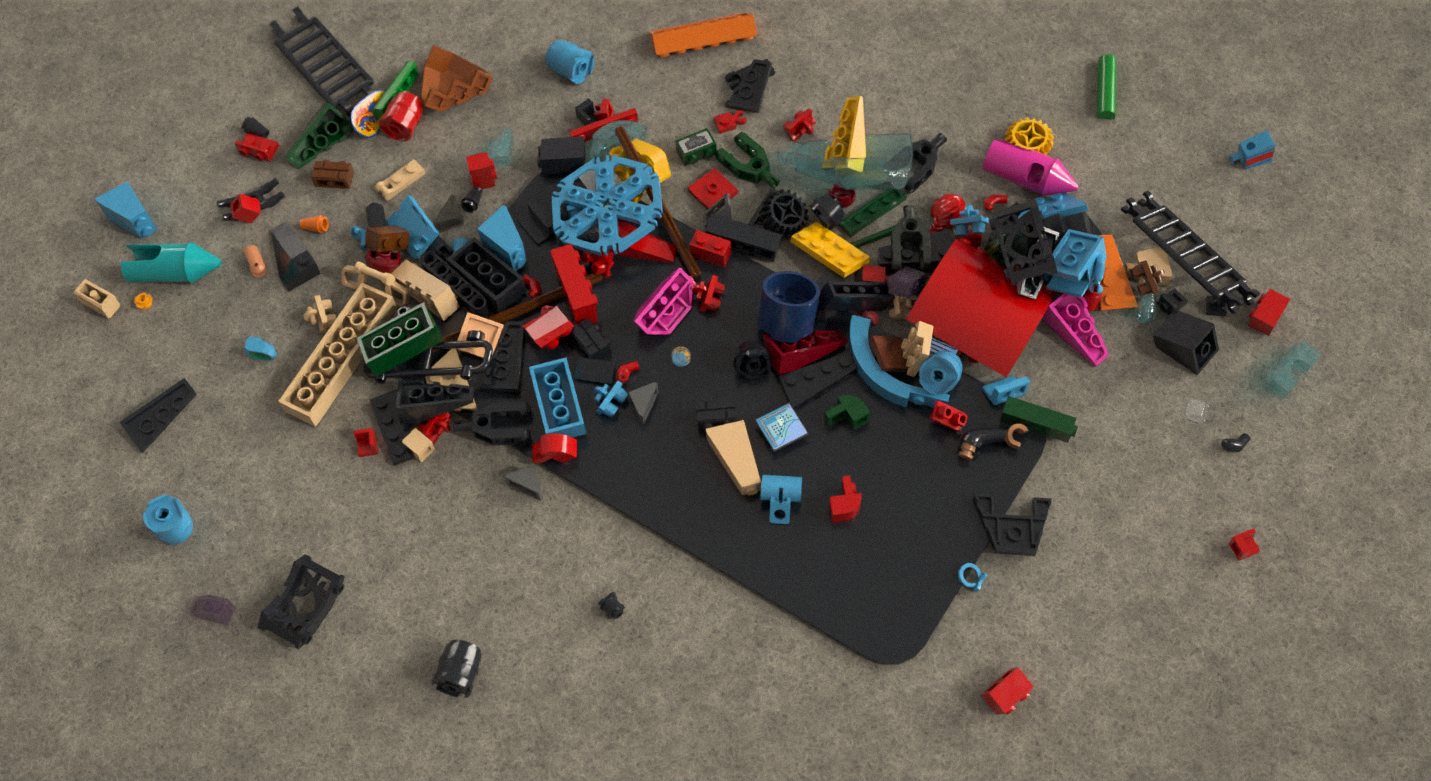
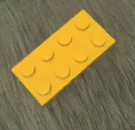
M817 221L791 236V243L843 278L870 261V256Z

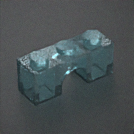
M1304 340L1298 345L1294 344L1287 352L1289 354L1287 358L1283 356L1276 365L1278 368L1276 370L1271 369L1265 377L1267 381L1264 386L1283 400L1299 381V378L1291 372V369L1300 370L1306 375L1322 354Z

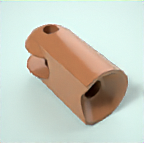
M254 245L245 247L243 252L250 264L251 274L258 278L264 276L267 269L258 247Z

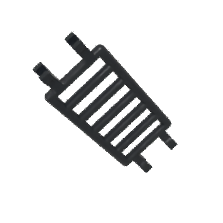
M297 6L292 9L296 15L295 18L301 23L296 28L285 33L275 20L269 23L273 28L272 32L279 37L274 41L276 47L325 102L330 103L335 108L340 106L349 118L353 107L347 101L362 91L366 96L375 92L370 88L374 84L372 77L317 17L308 19ZM312 25L318 28V30L289 48H286L283 44ZM324 35L327 38L326 41L296 59L293 56L294 52L318 37ZM331 45L337 49L307 69L302 66V63ZM341 55L346 59V61L317 79L311 76L312 73ZM349 66L356 70L326 90L320 86ZM360 76L365 80V82L335 101L330 97L331 94Z
M1150 191L1143 193L1146 201L1140 199L1137 202L1140 206L1147 207L1150 210L1145 213L1137 207V203L1132 197L1126 200L1130 208L1126 205L1120 210L1125 214H1130L1133 217V223L1215 299H1222L1232 314L1239 310L1235 304L1241 306L1245 302L1250 306L1255 302L1251 295L1256 298L1261 294L1255 289H1250L1246 285L1247 280L1165 205L1160 206L1154 200ZM1161 213L1170 219L1152 228L1143 222ZM1175 225L1183 231L1166 240H1163L1156 234ZM1188 237L1196 243L1178 253L1170 247V245ZM1200 250L1209 255V257L1192 265L1183 259ZM1214 262L1223 268L1205 278L1197 272V270ZM1228 274L1236 280V282L1220 290L1215 289L1210 284ZM1237 290L1243 296L1244 301L1239 297L1235 298L1231 292Z

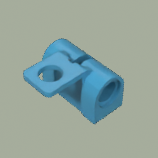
M762 475L761 500L770 501L771 523H789L790 503L801 502L802 477ZM780 509L786 515L784 518L779 519L775 517L774 512Z

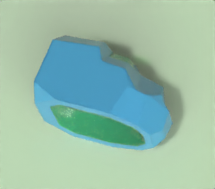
M254 336L247 338L244 346L247 357L271 361L277 356L275 346L269 344L266 340Z

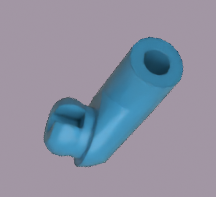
M357 226L351 227L350 233L360 240V248L363 250L369 249V247L365 246L366 230Z

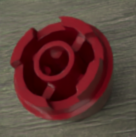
M368 249L365 262L369 268L391 274L402 262L400 258L401 253L399 251L396 253L392 251L377 252Z

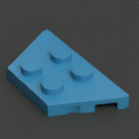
M1055 193L1050 197L1035 199L1039 211H1042L1044 218L1058 213L1065 217L1088 211L1085 202L1067 193ZM1030 210L1021 212L1018 219Z

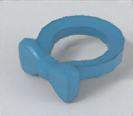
M966 563L958 570L959 582L965 587L972 588L974 592L980 590L983 581L988 576L986 573H981L980 569L973 563ZM967 567L975 571L978 578L976 583H969L964 579L963 572Z

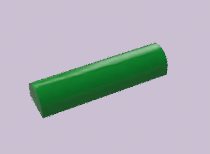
M1105 54L1098 59L1097 118L1115 120L1116 57Z
M407 61L373 108L372 113L378 120L385 114L387 106L394 96L400 92H407L419 76L415 62Z

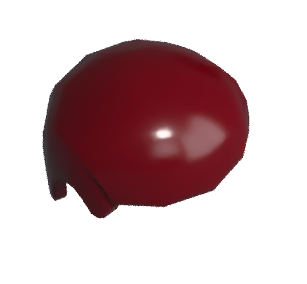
M834 185L831 191L828 189V194L833 199L836 197L843 205L841 206L842 209L852 205L856 199V193L850 186Z

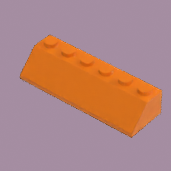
M750 12L649 31L654 53L659 55V57L669 56L670 52L675 51L676 54L685 53L686 49L693 48V51L701 50L705 45L716 47L721 42L731 44L735 43L736 39L743 38V41L751 40L753 36L757 35L754 15Z

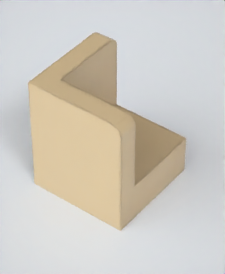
M416 428L402 440L403 444L414 453L416 459L421 463L435 450L432 441Z

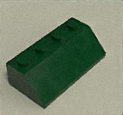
M423 302L357 337V341L366 365L375 376H378L443 341V338L427 306Z

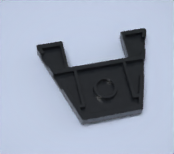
M975 493L973 500L994 553L1035 556L1052 498L1034 497L1032 499L1033 516L994 514L992 494Z

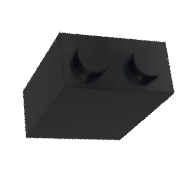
M584 136L541 139V146H538L539 157H537L538 168L541 167L542 174L573 173L583 166L586 154Z

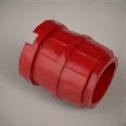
M406 91L397 93L388 104L385 114L379 120L378 124H381L382 132L397 141L399 138L404 139L403 142L410 140L423 114V102L412 93Z

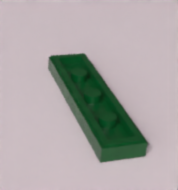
M894 185L839 223V227L851 238L905 201L907 196Z

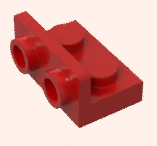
M250 133L245 135L242 142L237 140L235 142L236 148L241 155L252 156L259 161L265 160L268 162L272 160L280 146L276 141Z

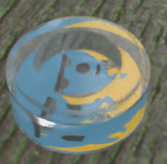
M677 347L672 351V361L675 365L686 366L690 362L691 355L687 348Z

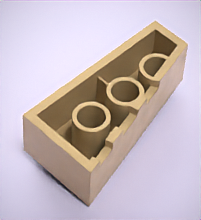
M405 260L391 273L396 278V282L409 289L411 297L420 304L424 302L428 310L442 321H445L460 307L456 300L458 297L451 290L450 286L421 269L416 263Z

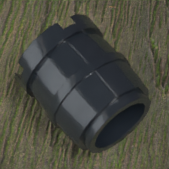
M451 640L439 658V665L436 673L433 675L431 685L436 684L438 691L453 697H458L459 694H465L464 698L471 696L473 683L478 675L482 658L480 648L464 640Z

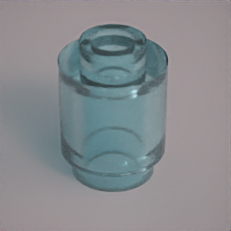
M1143 294L1138 299L1136 317L1143 323H1149L1156 318L1157 300L1153 294Z

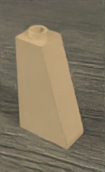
M744 420L707 428L706 438L740 493L742 495H754L761 491V480Z

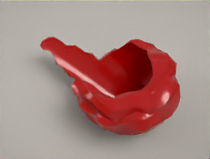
M945 194L935 199L930 216L934 219V223L929 230L930 234L940 232L945 227L952 229L954 226L950 224V219L964 218L960 217V211H964L966 205L960 196Z

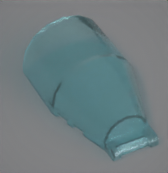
M911 133L865 135V158H829V161L824 160L827 146H831L832 143L827 142V139L795 142L787 152L782 153L778 157L781 164H792L795 171L845 190H899L906 185L912 168Z

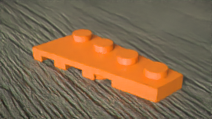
M1112 234L1097 235L1104 238L1107 256L1103 280H1100L1103 291L1099 301V311L1137 308L1135 296Z

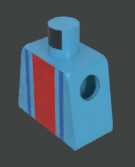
M1268 130L1240 142L1238 152L1229 156L1232 165L1241 163L1244 169L1272 163L1275 143Z

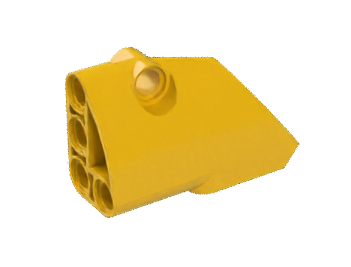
M639 139L632 141L642 162L652 167L653 172L651 174L656 172L660 183L671 177L667 157L662 149ZM622 146L614 147L609 151L611 160V155L629 159ZM617 165L614 168V172L621 182L635 174V170L630 167ZM646 190L641 192L639 195H637L630 201L635 203L640 201Z

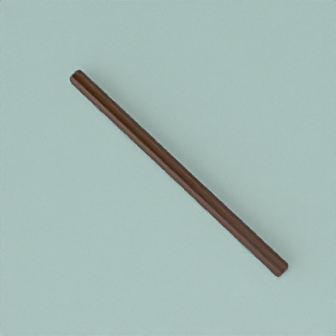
M623 126L617 127L615 134L628 158L643 163ZM652 187L646 189V192L651 202H653ZM662 200L663 214L661 213L662 218L660 219L691 277H699L701 271Z
M593 272L586 275L585 279H589L591 285L602 281L603 277L602 274L596 275ZM562 286L486 319L501 324L565 296ZM461 329L443 336L442 342L457 341Z

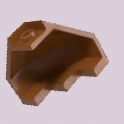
M433 45L427 60L425 59L420 100L425 106L443 112L451 106L459 105L470 100L472 97L485 94L493 76L485 69L455 53Z

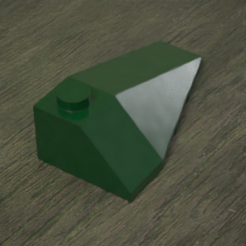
M324 102L284 158L298 169L317 158V155L330 150L336 143L346 140L353 131L350 120L330 103Z

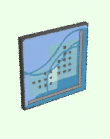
M790 403L755 419L774 452L808 435L807 430Z

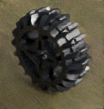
M780 189L766 196V199L762 202L760 217L765 218L762 224H768L767 230L772 229L773 232H778V234L784 235L787 238L801 231L807 225L806 221L809 216L806 214L809 210L804 208L806 203L801 202L802 197H796L797 192L791 194L790 189L786 192L784 189Z

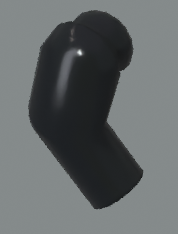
M1243 433L1238 440L1227 438L1222 440L1221 446L1230 452H1240L1251 438L1248 434Z

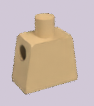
M1160 247L1139 251L1136 253L1134 263L1125 264L1126 274H1131L1130 269L1137 266L1139 262L1147 260L1150 270V266L1155 264L1158 271L1164 269L1165 273L1160 275L1162 282L1157 284L1155 280L1156 285L1168 286L1171 281L1172 272L1168 254ZM1143 276L1137 278L1139 284L1145 283Z

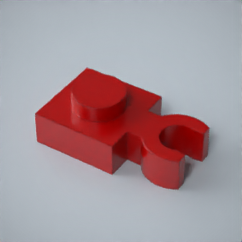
M743 110L737 111L735 115L727 112L713 117L719 134L736 129V124H746V117L739 118L743 116Z

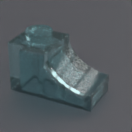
M504 127L502 135L497 140L489 142V147L485 150L488 153L489 159L493 158L494 166H511L514 140L511 127Z

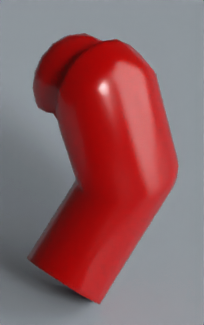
M999 194L989 196L983 201L984 210H993V204H1007L1008 196Z

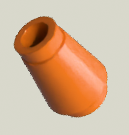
M322 215L300 220V228L303 230L318 233L328 230V219Z

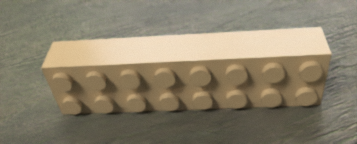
M364 283L360 284L278 401L284 412L314 427L318 425L363 359L357 337L390 320L398 308L393 296Z

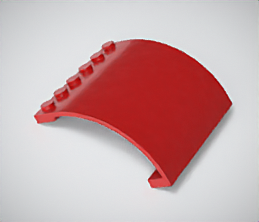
M963 237L961 239L957 238L940 261L906 319L913 324L921 321L932 325V335L1007 377L1038 326L1055 293L1052 292L1053 290L1047 289V285L1043 284L1035 300L1018 295L1017 282H1015L1016 285L1012 286L1011 280H1006L1004 269L1007 268L1005 264L999 265L987 254L985 249L981 247L975 248L970 245L971 242Z

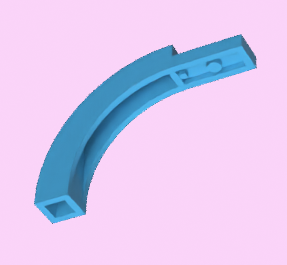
M857 315L852 316L849 340L850 352L857 365L858 373L871 389L885 399L907 407L908 401H912L917 405L931 406L933 409L936 400L948 405L950 395L931 394L924 388L903 383L889 375L886 371H882L869 345L868 335L871 319Z

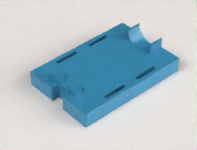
M407 195L399 205L400 210L398 212L394 211L387 220L389 226L397 225L410 231L407 251L413 259L418 260L440 233L413 196Z

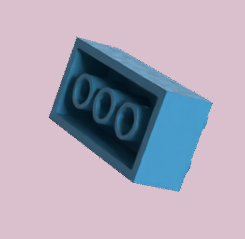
M567 358L529 367L545 433L563 434L572 438L586 434Z

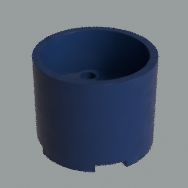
M780 271L769 275L764 280L757 319L759 329L770 334L771 339L787 343L799 342L800 338L810 336L813 332L820 296L818 284L812 278L793 271Z

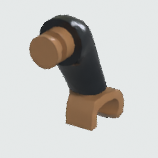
M1014 424L1008 430H1005V428L971 429L961 436L959 443L962 444V452H959L958 455L972 460L973 456L971 454L975 452V449H980V446L984 444L1004 442V440L1008 446L1018 449L1021 443L1013 439L1012 432L1023 434L1028 429L1023 424Z

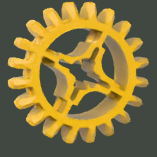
M1026 117L1025 120L1020 118L1018 122L1014 121L1012 125H1009L1005 133V142L1046 155L1051 151L1054 137L1051 134V128H1047V123L1042 124L1041 120L1037 122L1035 117L1032 120Z

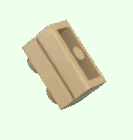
M86 279L74 291L80 303L108 319L120 307V303L113 294Z

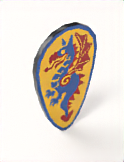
M387 89L369 94L353 107L350 113V123L354 132L360 137L372 138L380 131L382 126L378 124L379 120L373 115L372 110Z

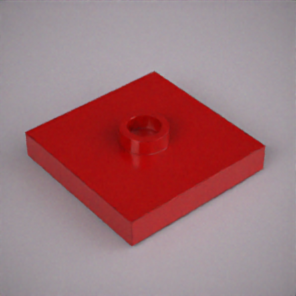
M714 168L690 185L688 192L708 210L726 193L730 194V199L738 194V189Z

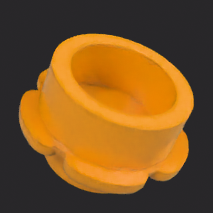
M145 292L137 295L134 299L136 307L142 310L150 308L152 296Z

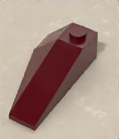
M816 330L810 336L800 338L799 342L792 343L776 341L770 338V334H763L766 350L771 356L770 364L778 374L800 369L848 344V340L839 330Z

